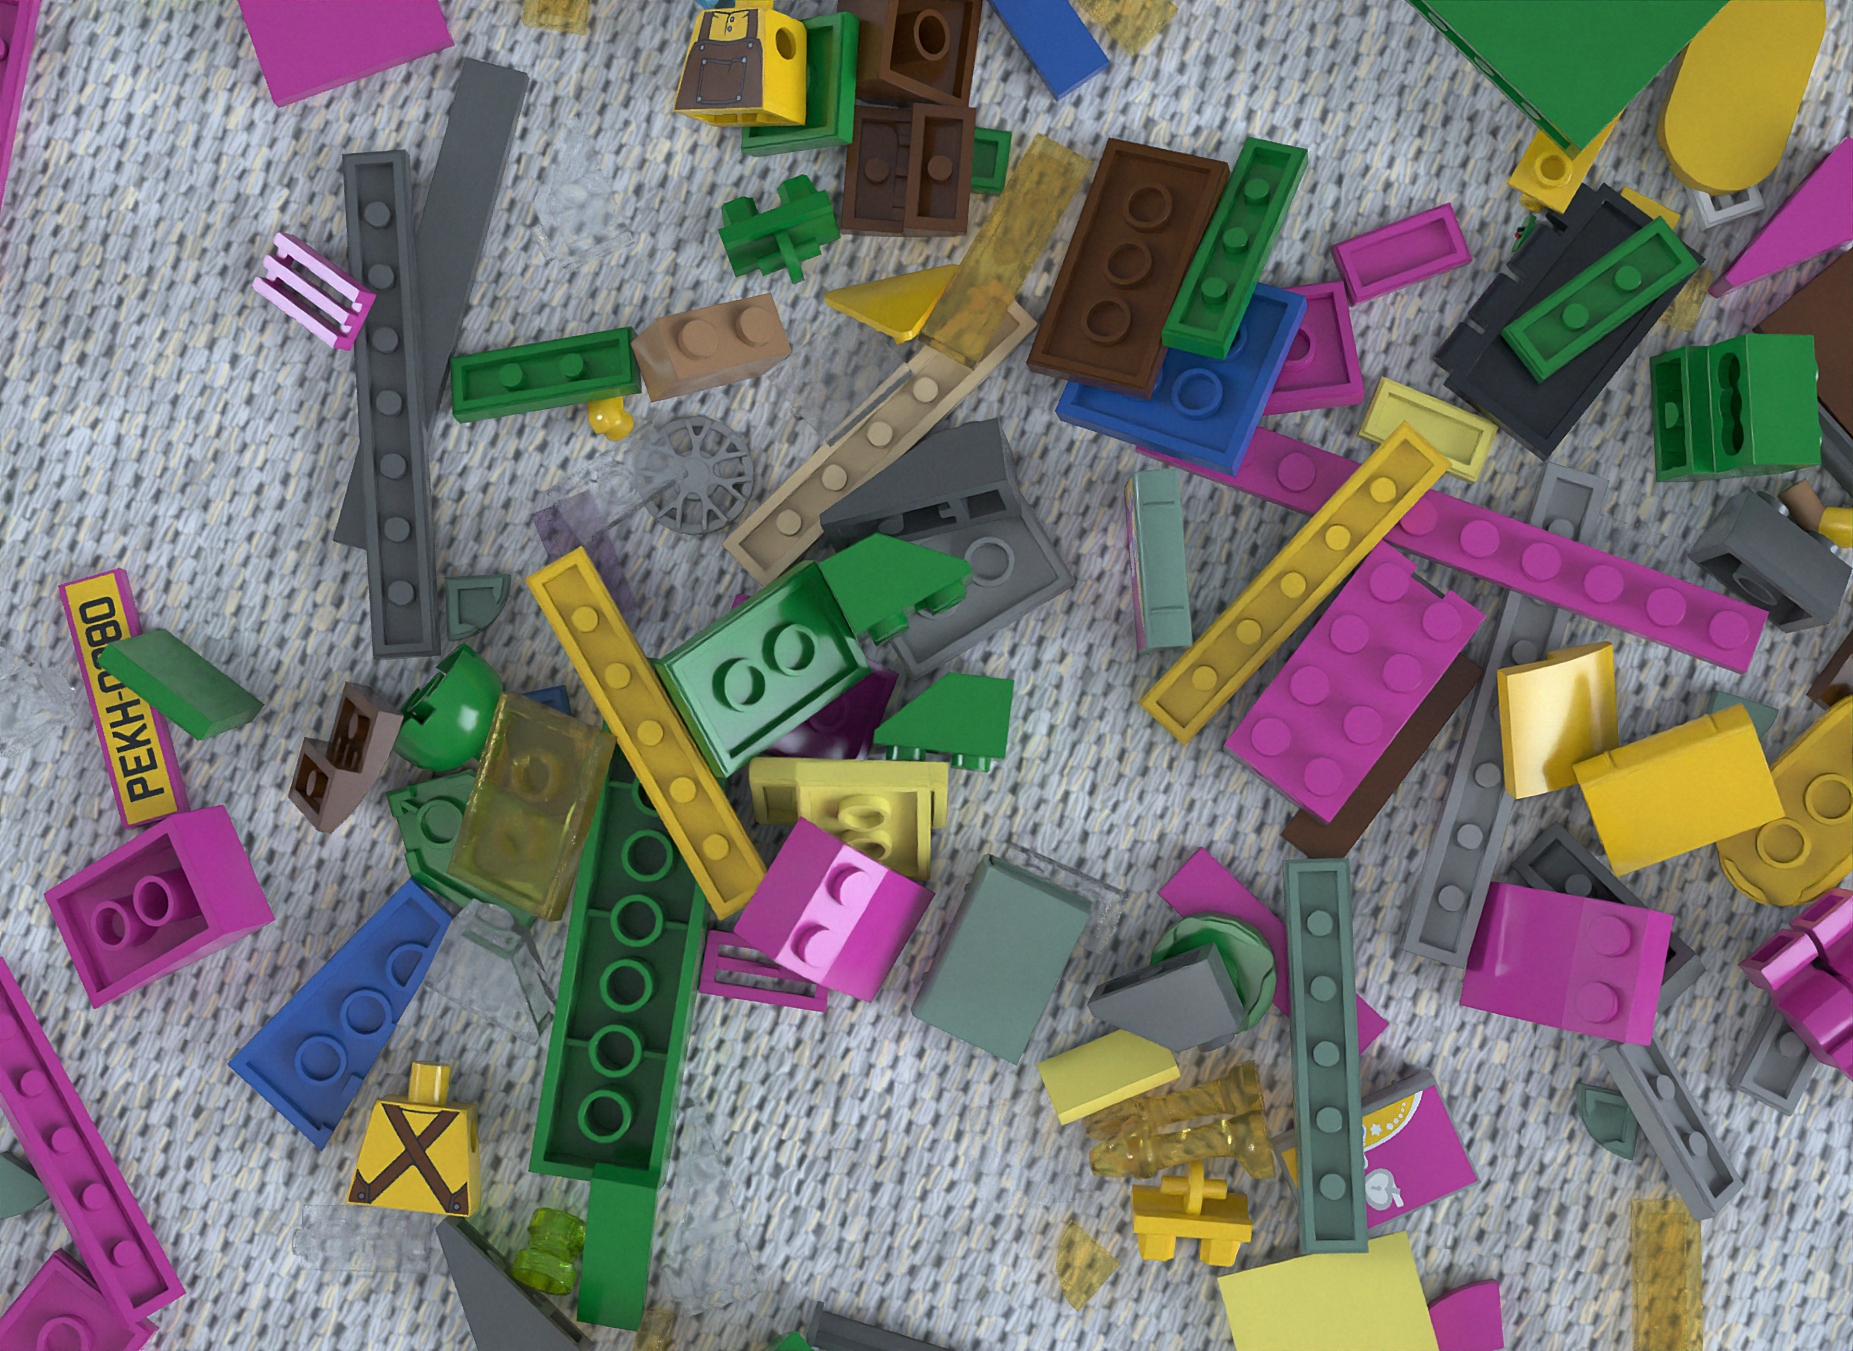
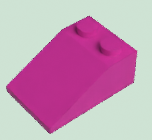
M224 804L171 815L44 893V897L93 1009L110 1004L231 946L275 920Z
M800 816L732 931L774 962L819 985L871 1003L936 893Z
M1491 881L1468 956L1459 1005L1622 1043L1650 1046L1674 915L1592 898Z

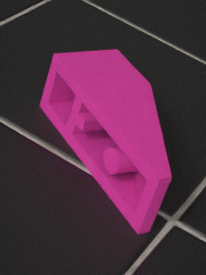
M1849 135L1824 154L1707 289V292L1717 299L1842 248L1853 241V139Z

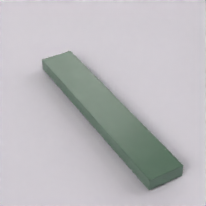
M1349 858L1283 860L1300 1253H1369Z

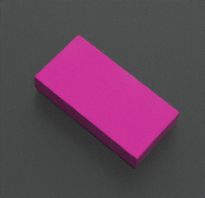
M1450 202L1334 244L1330 248L1340 278L1343 280L1351 307L1466 266L1472 261Z

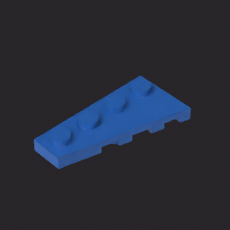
M411 876L233 1056L227 1065L317 1148L323 1151L405 1009L454 929L458 918Z

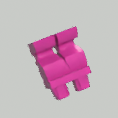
M1834 887L1788 923L1793 930L1782 928L1741 961L1738 966L1755 987L1763 989L1772 998V1007L1784 1015L1790 1027L1808 1045L1807 1048L1817 1061L1838 1069L1853 1082V890ZM1819 956L1821 966L1834 976L1832 977L1824 970L1815 969L1809 962Z

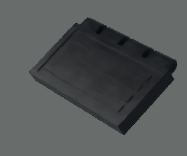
M1582 182L1563 215L1552 209L1546 213L1547 220L1563 232L1561 236L1549 227L1538 224L1506 264L1511 272L1524 281L1522 285L1506 274L1499 273L1467 312L1471 320L1483 328L1485 332L1481 335L1468 324L1459 322L1432 356L1434 362L1450 374L1443 383L1445 387L1543 462L1549 458L1696 273L1694 271L1539 384L1501 335L1503 329L1654 220L1604 182L1596 192ZM1680 240L1701 266L1706 258Z

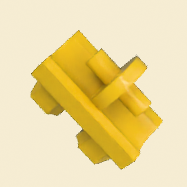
M1189 1158L1185 1176L1162 1175L1161 1187L1132 1184L1130 1205L1133 1233H1137L1140 1257L1144 1260L1167 1261L1174 1258L1176 1237L1199 1238L1198 1254L1200 1261L1208 1265L1231 1267L1234 1264L1241 1242H1251L1253 1225L1252 1219H1249L1247 1194L1227 1192V1180L1204 1178L1202 1159Z

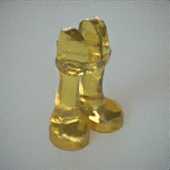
M1249 1060L1237 1063L1222 1077L1182 1091L1142 1098L1138 1094L1085 1116L1086 1134L1096 1140L1108 1141L1096 1145L1089 1151V1166L1093 1175L1105 1178L1133 1177L1142 1180L1152 1178L1156 1171L1182 1163L1214 1157H1231L1238 1160L1251 1178L1259 1180L1275 1178L1274 1157L1265 1121V1101L1256 1061ZM1220 1114L1235 1116L1223 1121L1177 1132L1158 1133V1127L1190 1119Z

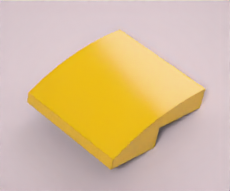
M1602 641L1547 652V660L1496 669L1505 791L1513 798L1520 799L1578 784L1571 765L1601 755L1604 751L1609 752L1619 748L1613 644L1611 642Z

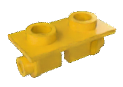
M1624 109L1573 161L1539 129L1507 182V185L1522 193L1519 199L1520 205L1537 214L1541 213L1543 208L1547 206L1563 215Z

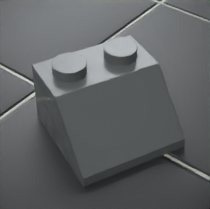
M1749 489L1732 496L1687 553L1686 557L1747 604L1769 611L1767 619L1786 634L1828 625L1838 612L1853 568L1837 557L1840 554V549L1829 538L1813 530L1805 532L1787 518L1789 510L1782 502L1763 491H1757L1755 494Z

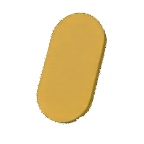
M1730 0L1681 50L1657 122V139L1660 151L1665 150L1666 157L1671 162L1668 167L1681 183L1695 191L1708 193L1710 196H1726L1749 189L1765 179L1776 168L1785 151L1826 29V7L1824 0Z
M1853 694L1844 697L1831 706L1768 765L1785 817L1715 842L1719 864L1723 873L1737 890L1755 902L1780 907L1809 904L1832 890L1853 870Z

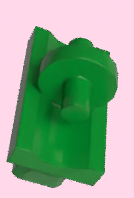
M801 174L783 181L777 188L782 206L759 214L754 199L745 196L724 203L721 207L724 227L718 229L735 277L760 269L762 276L786 268L792 284L804 281L799 263L821 255L819 246L841 238L833 214L832 204L826 190L818 192L808 176Z

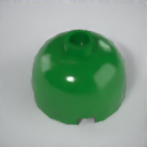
M464 642L435 667L446 673V675L441 672L437 673L421 691L418 687L399 709V712L404 717L392 750L420 769L434 772L455 770L472 757L482 764L496 751L506 736L498 728L507 710V693L501 679L487 661Z

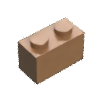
M771 292L656 318L631 342L651 403L765 375L792 353Z

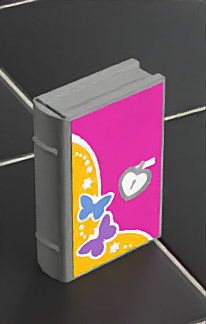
M1428 1069L1398 1082L1392 1080L1391 1085L1361 1098L1368 1233L1481 1183L1436 1079ZM1292 1128L1270 1138L1269 1143L1272 1145L1273 1152L1298 1206L1295 1129Z

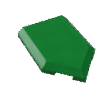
M473 768L385 792L392 817L397 819L407 851L404 853L410 876H413L423 886L522 942L541 913L577 847L583 832Z

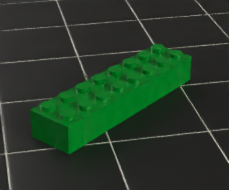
M647 657L653 669L655 670L657 676L659 677L661 683L663 684L665 690L667 691L669 697L671 698L673 704L675 705L677 711L679 712L681 718L683 719L685 725L687 726L673 698L671 697L667 687L665 686L656 667L654 666V663L660 659ZM605 719L603 720L528 1172L591 1182L595 1163L599 1162L661 1173L660 1191L667 1181L712 906ZM733 773L727 778L715 776L729 799Z

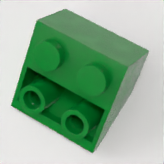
M875 533L818 563L858 642L860 643L871 637L875 646L884 644L909 630V622L906 618L928 607L932 616H936L966 600L965 595L967 591L965 587L971 585L973 579V570L965 559L880 533Z
M948 672L875 729L873 743L876 747L887 748V761L925 762L926 753L952 756L950 768L988 773L991 761L1002 762L1005 760L1014 680Z

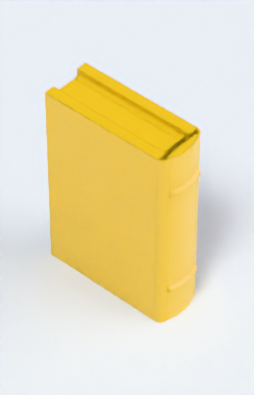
M1742 703L1711 714L1706 713L1701 718L1609 752L1604 751L1601 755L1571 765L1615 877L1785 817L1755 727Z

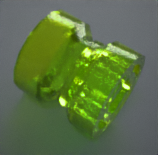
M537 1208L533 1211L527 1226V1232L530 1237L528 1241L529 1247L517 1252L510 1273L516 1280L535 1290L557 1296H568L571 1294L578 1277L573 1263L577 1261L578 1256L582 1255L584 1251L586 1222L557 1209Z

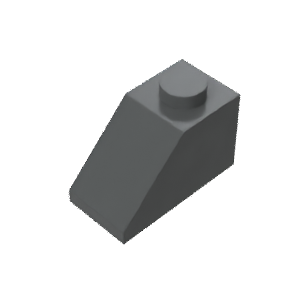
M1214 941L1097 985L1087 1003L1092 1016L1177 1053L1196 1046L1199 1052L1204 1053L1228 1044L1235 1038L1234 1032L1239 1031L1245 1013Z

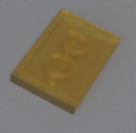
M501 692L447 874L547 922L562 920L618 737L517 692Z

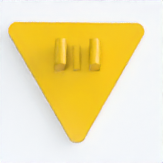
M949 264L831 290L825 293L824 297L827 306L875 328L879 336L887 334L894 337L895 342L900 345L920 334L922 326L961 274L957 264Z

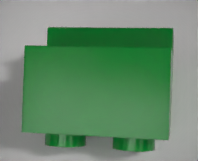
M1744 334L1709 346H1683L1649 357L1656 482H1699L1773 475L1821 465L1820 446L1822 443V429L1818 419L1816 386L1818 364L1815 359L1813 335Z

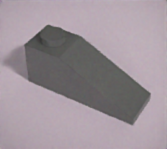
M998 417L984 421H971L956 428L936 432L819 515L820 525L837 554L875 533L911 542L1022 515L1013 451Z
M1557 821L1510 864L1534 889L1649 909ZM1672 930L1656 1011L1659 1015L1707 971L1698 955Z
M448 1215L435 1228L478 1351H589L593 1342L464 1217Z

